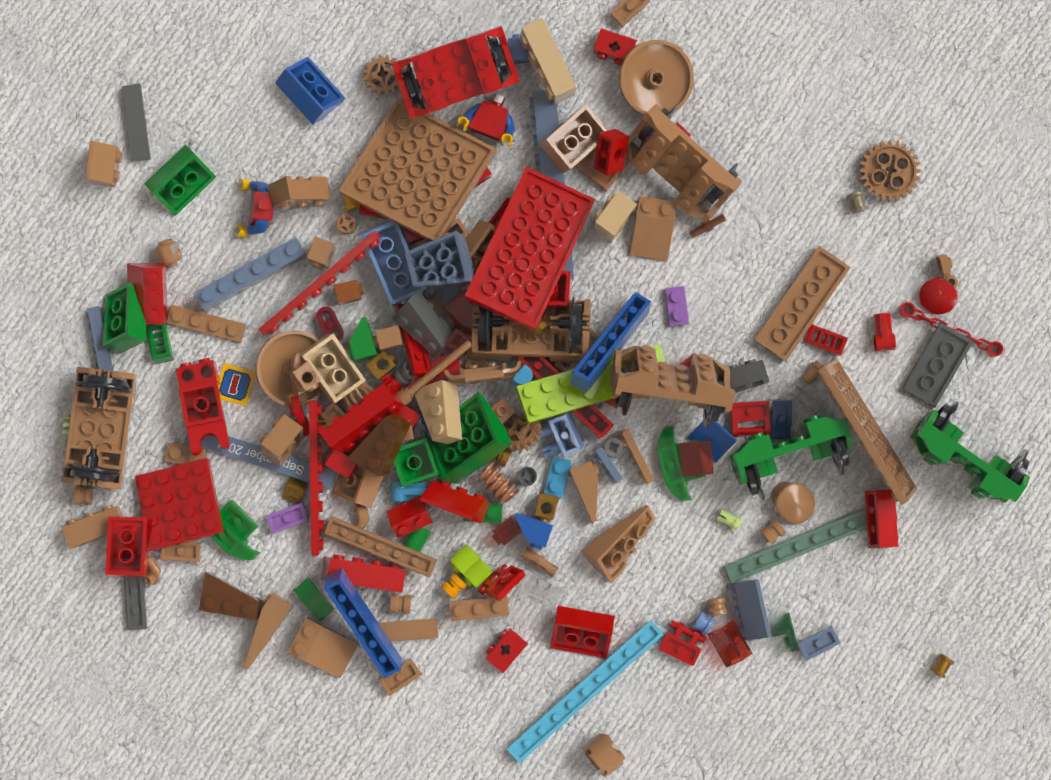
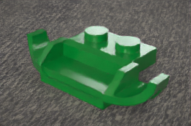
M673 425L662 430L657 451L665 485L678 500L685 502L692 500L687 489V481L706 476L697 439L678 444V440L675 439V428Z
M231 499L220 510L224 533L210 537L228 555L243 560H254L260 552L248 545L249 541L247 538L259 526Z

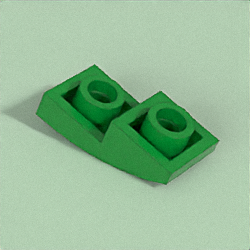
M306 578L294 589L300 600L319 621H322L335 609L325 594L318 590L310 578Z

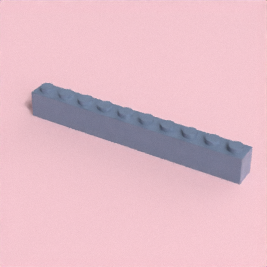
M544 91L533 92V97L529 98L530 109H534L535 116H531L532 128L536 127V135H533L534 147L538 146V154H535V163L540 166L541 174L565 185L564 173L558 169L539 145L545 137L559 126L557 104L554 105L552 100L549 101ZM571 252L563 271H571V279L574 281Z

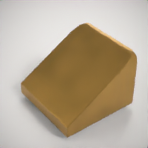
M290 477L282 498L300 504L308 483Z

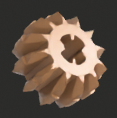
M367 383L359 385L342 398L344 407L348 410L353 404H361L363 402L362 398L373 391Z

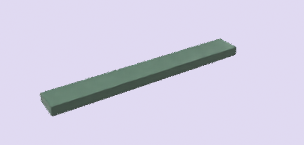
M866 508L724 565L723 568L729 583L732 584L867 529Z

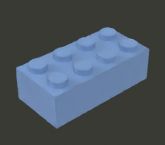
M391 221L361 234L364 240L373 231H378L382 236L379 240L380 244L373 250L369 248L368 253L390 304L394 307L397 304L408 301L420 287H414L412 284L405 252L410 250L399 225ZM422 286V294L427 293L426 287Z

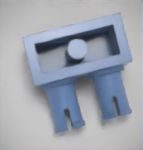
M570 412L553 416L548 421L549 424L542 426L540 429L543 432L542 435H538L540 440L554 434L557 440L542 446V451H546L544 454L546 458L559 452L566 456L581 450L584 446V442Z

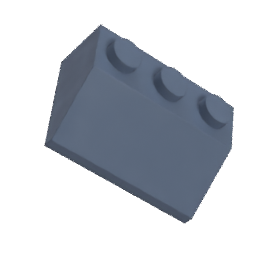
M754 578L732 583L733 588H730L731 596L737 602V607H734L737 618H740L742 624L739 626L740 636L744 637L746 641L772 637L759 579Z

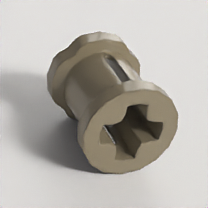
M863 191L847 195V199H850L853 209L851 211L852 214L868 210L863 199Z

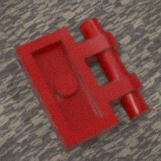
M503 564L493 572L494 574L489 579H485L482 582V586L478 591L482 595L486 593L487 596L501 601L526 575L522 569L512 565L508 567L506 564Z
M672 620L669 627L676 631L674 635L666 632L658 650L694 667L702 650L695 646L697 641L705 643L707 636L701 634L699 630L694 631L686 627L682 622L678 623ZM681 633L691 637L689 643L679 638Z

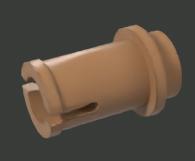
M817 360L811 363L812 366L801 377L809 385H812L820 374L818 370L824 367Z

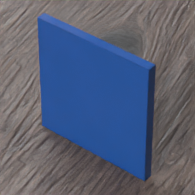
M702 421L687 437L690 441L697 439L699 449L715 463L737 442V439L717 421H712L709 428H705Z

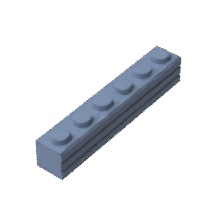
M100 306L87 308L88 312H86V315L90 320L88 324L89 330L92 331L91 341L94 342L95 346L93 351L97 357L95 359L96 365H98L99 369L113 372L110 350L103 347L104 319Z

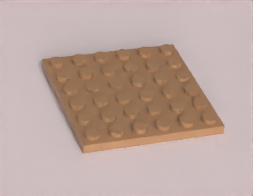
M397 98L340 187L339 193L415 234L433 241L446 234L497 150L430 114L410 119L405 102Z

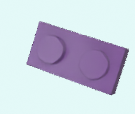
M684 286L665 288L670 327L689 325Z
M303 503L266 515L272 534L309 521Z

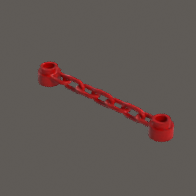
M905 302L899 307V313L904 318L910 317L917 321L925 320L935 329L937 326L933 324H936V321L948 326L941 319L926 317L911 302ZM904 307L910 309L909 314L904 313ZM915 311L921 314L918 315L919 318L913 316ZM961 328L953 329L958 333L960 331L967 334V338L973 340L978 348L987 351L992 357H997L1003 352V345L998 341L990 342L983 338L975 339L971 337L968 331ZM983 342L988 344L987 348L980 345H982ZM992 346L997 347L996 353L991 351Z

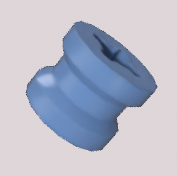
M701 612L692 628L695 630L699 629L706 636L713 626L715 619L708 618L704 612Z

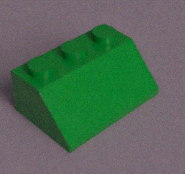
M185 144L144 184L176 216L216 176Z

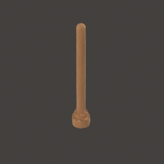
M464 342L410 388H402L396 394L403 404L407 405L410 403L414 393L471 348V342Z

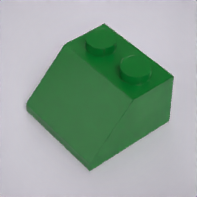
M362 317L349 341L350 347H347L350 358L354 359L357 363L373 359L379 355L377 347H375L369 320L367 317Z
M427 438L401 446L394 465L402 487L439 476Z

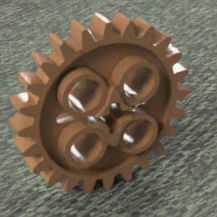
M891 140L888 141L887 145H885L884 141H881L880 147L876 143L873 145L874 151L870 148L867 150L869 156L865 154L862 156L865 162L862 161L859 165L864 168L860 169L858 173L864 176L860 177L859 180H865L866 183L862 187H869L867 194L873 191L874 199L879 195L881 202L885 197H887L888 203L892 201V197L897 202L900 198L899 195L905 199L907 197L906 192L909 194L913 192L910 187L916 188L918 186L914 181L920 180V177L916 175L921 172L920 169H916L920 162H914L917 155L911 156L910 153L913 149L911 148L906 151V144L899 147V141L892 145ZM880 155H884L887 158L886 164L879 162L878 157ZM892 155H895V160L891 168V171L894 173H892L889 176L888 186L884 187L885 181L888 176L887 169L891 165ZM898 160L905 162V169H900L897 166ZM874 174H880L883 178L882 182H876ZM894 178L900 180V187H895L892 184Z

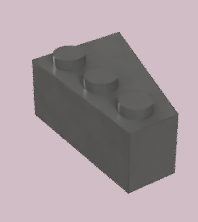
M420 287L392 319L435 357L455 334L442 316L438 317L432 309L434 305L431 301H426L422 295L423 290Z
M755 359L744 362L745 365L739 367L737 364L729 366L730 387L735 390V393L770 382L763 359L759 361Z

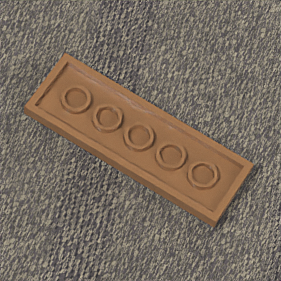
M818 246L754 341L786 362L851 267L821 246Z

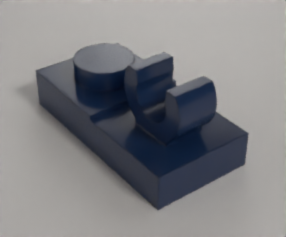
M773 399L771 438L790 439L792 400Z

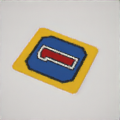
M223 364L219 377L220 384H218L221 400L246 406L255 380V372L231 364Z

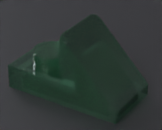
M785 612L773 629L771 636L775 637L785 634L786 637L783 638L785 648H789L790 652L799 651L790 614Z

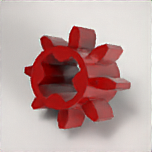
M388 373L381 378L382 383L390 386L395 393L399 392V389L403 387L396 380L395 375L391 376Z

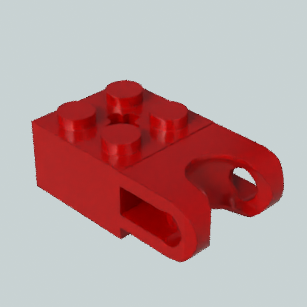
M217 382L179 389L192 454L194 456L201 454L202 441L207 436H215L218 438L222 449H230L231 445ZM202 402L207 405L204 410L198 408Z

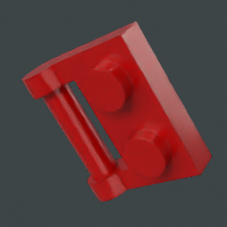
M769 401L733 403L731 409L732 436L738 437V435H753L762 432L765 435H771ZM764 421V426L738 428V422Z

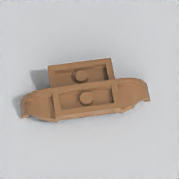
M517 361L516 367L512 369H507L506 363H502V365L488 363L486 367L478 368V365L467 366V369L460 368V375L453 376L448 370H444L446 378L455 385L508 380L513 378L520 370L521 361Z

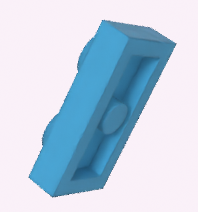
M553 456L544 494L563 497L571 460Z

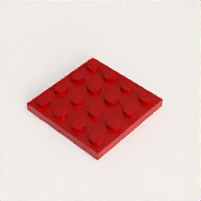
M209 458L135 476L142 517L148 518L149 551L224 533Z

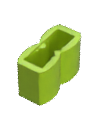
M467 544L450 559L452 562L451 568L457 574L461 572L465 576L463 580L471 588L473 586L477 588L493 573L489 566Z

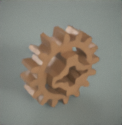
M378 55V60H375L372 57L371 64L366 62L368 69H363V73L367 75L363 77V81H368L365 84L366 88L372 87L371 93L373 94L377 91L378 96H381L382 92H384L387 97L389 91L395 94L394 88L400 89L394 70L387 68L385 64L392 66L391 62L396 61V58L389 60V55H386L385 59H382V56ZM378 65V68L376 69V71H375V72H372V70L374 69V67H376V66ZM382 68H383V71H384L385 74H386V76H385V78H386V79H385V83L383 82V79L381 78ZM392 79H395V81L389 86L390 81ZM373 82H378L382 87L376 86Z
M524 412L521 414V417L516 414L514 420L509 418L510 423L504 424L512 443L508 449H511L512 452L518 450L521 453L524 448L526 451H529L530 445L535 447L534 442L540 441L538 435L543 434L540 430L542 428L540 421L527 424Z

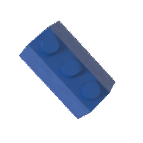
M309 57L287 67L275 82L312 125L324 119L346 99Z

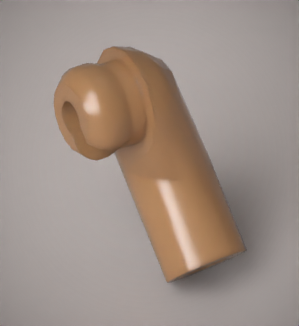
M357 504L354 507V512L358 518L355 526L364 529L370 520L368 509L363 505Z
M150 556L148 560V578H145V583L151 586L158 582L161 569L154 558Z

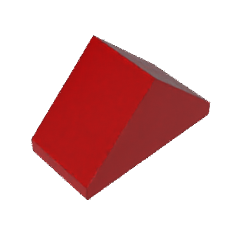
M330 447L322 457L324 465L349 479L358 464L347 459L350 456L348 453L345 454Z

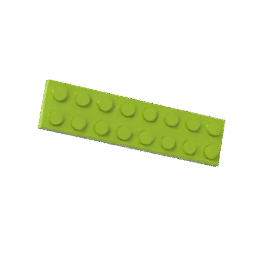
M660 344L650 346L655 348L657 363H666ZM613 360L587 393L570 384L573 370L516 386L515 389L527 424L613 399L610 386Z

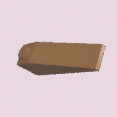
M276 593L268 594L262 602L264 606L261 610L244 664V669L246 670L251 667L293 608L292 604Z

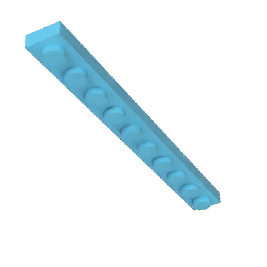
M652 620L647 622L507 747V750L520 764L664 635Z

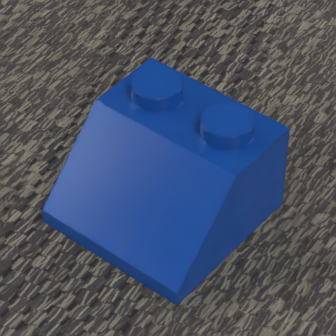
M516 513L515 518L526 540L531 542L530 546L541 550L542 546L546 547L553 525Z

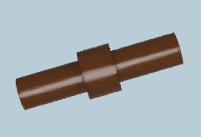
M721 214L710 221L708 220L707 223L702 222L701 226L693 229L689 234L693 239L704 232L708 233L714 229L713 227L726 221V218Z

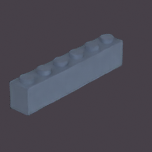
M295 237L194 293L203 309L209 311L304 259L307 255L299 240Z

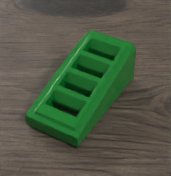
M166 323L146 325L152 361L155 364L173 361L174 357ZM160 329H162V331H163V332H159V333H155V334H153V332H152V331L160 330ZM164 337V339H161V340H157V341L154 340V339H156V338ZM165 345V347L156 349V346Z

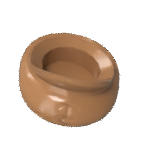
M784 481L778 483L773 488L771 496L776 511L788 523H803L813 514L815 499L812 492L803 484Z

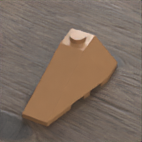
M643 506L594 538L582 551L584 556L609 583H612L626 568V560L631 553H635V545L640 538H644L655 520V516L649 506Z

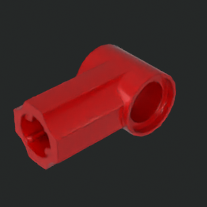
M891 313L874 314L875 351L895 350L896 340L894 333H892Z

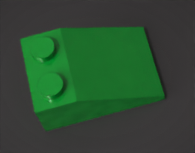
M130 282L105 295L103 347L119 353H123L146 342V322L134 286Z

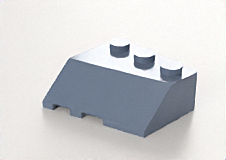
M457 230L405 252L414 287L471 282L475 273L467 241Z

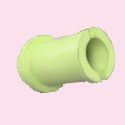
M722 509L717 520L730 526L731 530L735 529L737 531L742 523L739 516L737 518Z

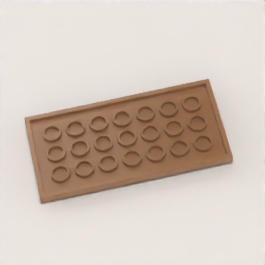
M835 359L819 369L820 374L818 376L824 385H828L831 398L839 403V410L844 418L847 417L851 424L849 426L852 432L860 437V445L865 452L868 451L871 455V463L875 468H879L882 473L880 475L882 481L892 489L891 495L893 499L903 505L917 491V487L838 359Z

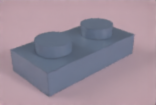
M602 446L595 450L597 455L594 457L600 466L604 464L607 471L605 474L611 482L614 480L616 483L622 480V476Z
M829 626L798 642L797 645L805 660L808 661L839 645L841 642L833 627Z

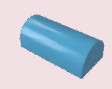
M523 365L511 380L510 386L515 389L516 386L529 383L533 376L531 369Z

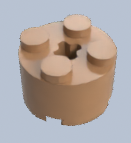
M599 733L582 746L581 749L586 751L584 754L597 770L600 769L602 771L601 775L607 778L624 764L623 760L626 758L619 749L613 748L612 744L614 742L607 734Z

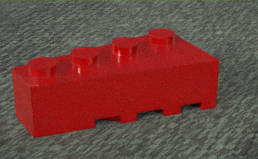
M382 383L364 396L361 404H353L348 408L347 414L340 418L336 416L332 419L333 424L325 429L323 426L318 429L319 433L330 448L345 454L354 451L357 447L356 445L364 440L385 416L396 414L403 405V402L394 390Z
M342 555L324 556L322 580H325L326 576L343 569L355 586L403 592L406 570L401 569V566L398 564L390 563V566H383L380 561L371 560L370 564L364 563V559L352 557V560L344 559L345 556Z

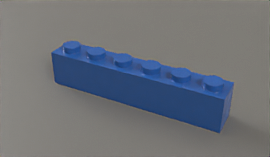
M634 292L572 371L570 384L585 393L590 390L613 360L615 349L621 350L649 314L650 300Z
M340 569L326 576L323 588L382 676L386 678L400 671L402 665L401 656L344 570Z

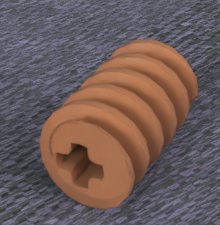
M493 462L480 474L478 481L485 480L483 486H491L488 492L496 491L494 498L501 497L499 503H507L520 490L513 491L515 484L508 486L510 479L503 480L504 473L497 474L499 467L492 469Z

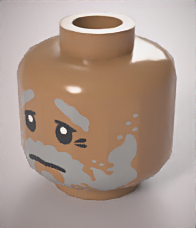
M172 238L158 242V246L155 247L158 263H166L167 268L177 266V261L182 259L179 244L173 241Z

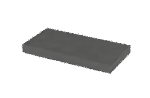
M939 322L901 389L936 408L974 341Z

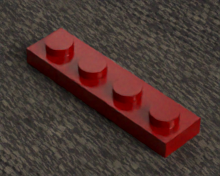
M397 304V305L394 307L395 313H397L398 310H399L404 304ZM399 326L412 377L424 376L432 370L428 353L419 342Z

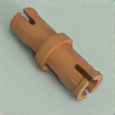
M526 547L521 555V558L533 564L534 568H539L552 578L559 569V567L546 560L545 556H540L529 547Z

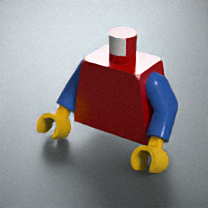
M495 94L492 103L483 101L482 104H476L457 121L456 127L462 124L464 126L463 131H466L468 127L472 132L501 142V146H503L504 142H508L509 147L512 146L515 128L513 118L509 115V110L502 107L506 99L504 96Z
M239 179L238 181L243 183L241 188L238 187L239 190H251L250 220L248 227L236 225L235 228L240 229V231L235 236L246 238L248 234L264 233L273 220L274 209L271 204L268 184L266 182L251 181L250 179Z

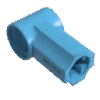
M391 482L390 501H408L420 495L422 496L428 488V484L415 483L402 487L401 482Z

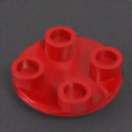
M940 277L928 280L920 289V302L930 313L946 314L957 303L958 291L951 283Z

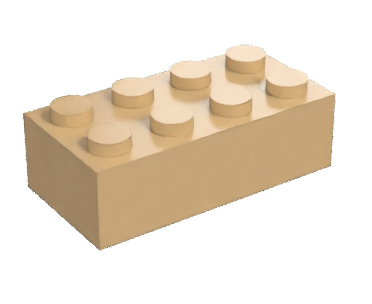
M543 18L522 27L521 39L519 41L522 48L528 50V60L532 67H536V76L540 84L544 83L546 90L544 92L549 101L552 100L555 105L574 96L576 85Z

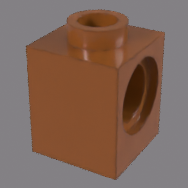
M357 280L334 285L339 305L362 300L361 295H364L362 283L358 284Z

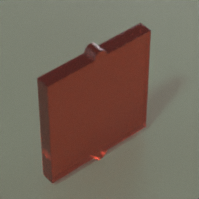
M693 440V442L679 443L682 477H700V475L714 474L711 441L697 442V440Z

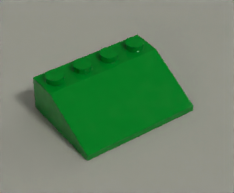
M477 392L459 406L462 440L444 444L432 441V439L427 437L426 431L424 432L444 482L460 483L512 445L506 428L481 392Z

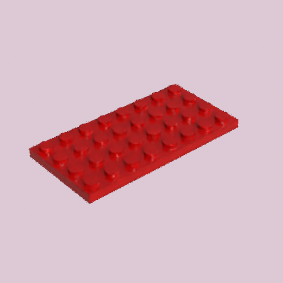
M526 167L464 298L535 331L596 199Z

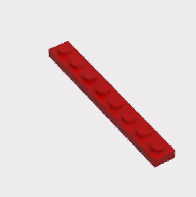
M373 231L261 326L258 330L262 335H273L280 329L278 326L282 322L287 323L294 317L293 313L297 309L299 311L304 309L308 305L307 301L310 298L315 299L322 293L321 289L326 285L329 287L337 280L336 276L340 273L342 275L351 269L350 265L354 261L359 262L366 256L365 252L369 248L371 250L376 248L380 244L381 234L378 231Z
M318 400L309 401L311 556H319L321 551H324V539H321L320 531H324V520H320V512H323L324 508L323 501H320V493H323V481H320V474H323V462H319V455L323 453L322 443H319V435L321 434L318 431L322 427V424H319V416H322V404H318Z

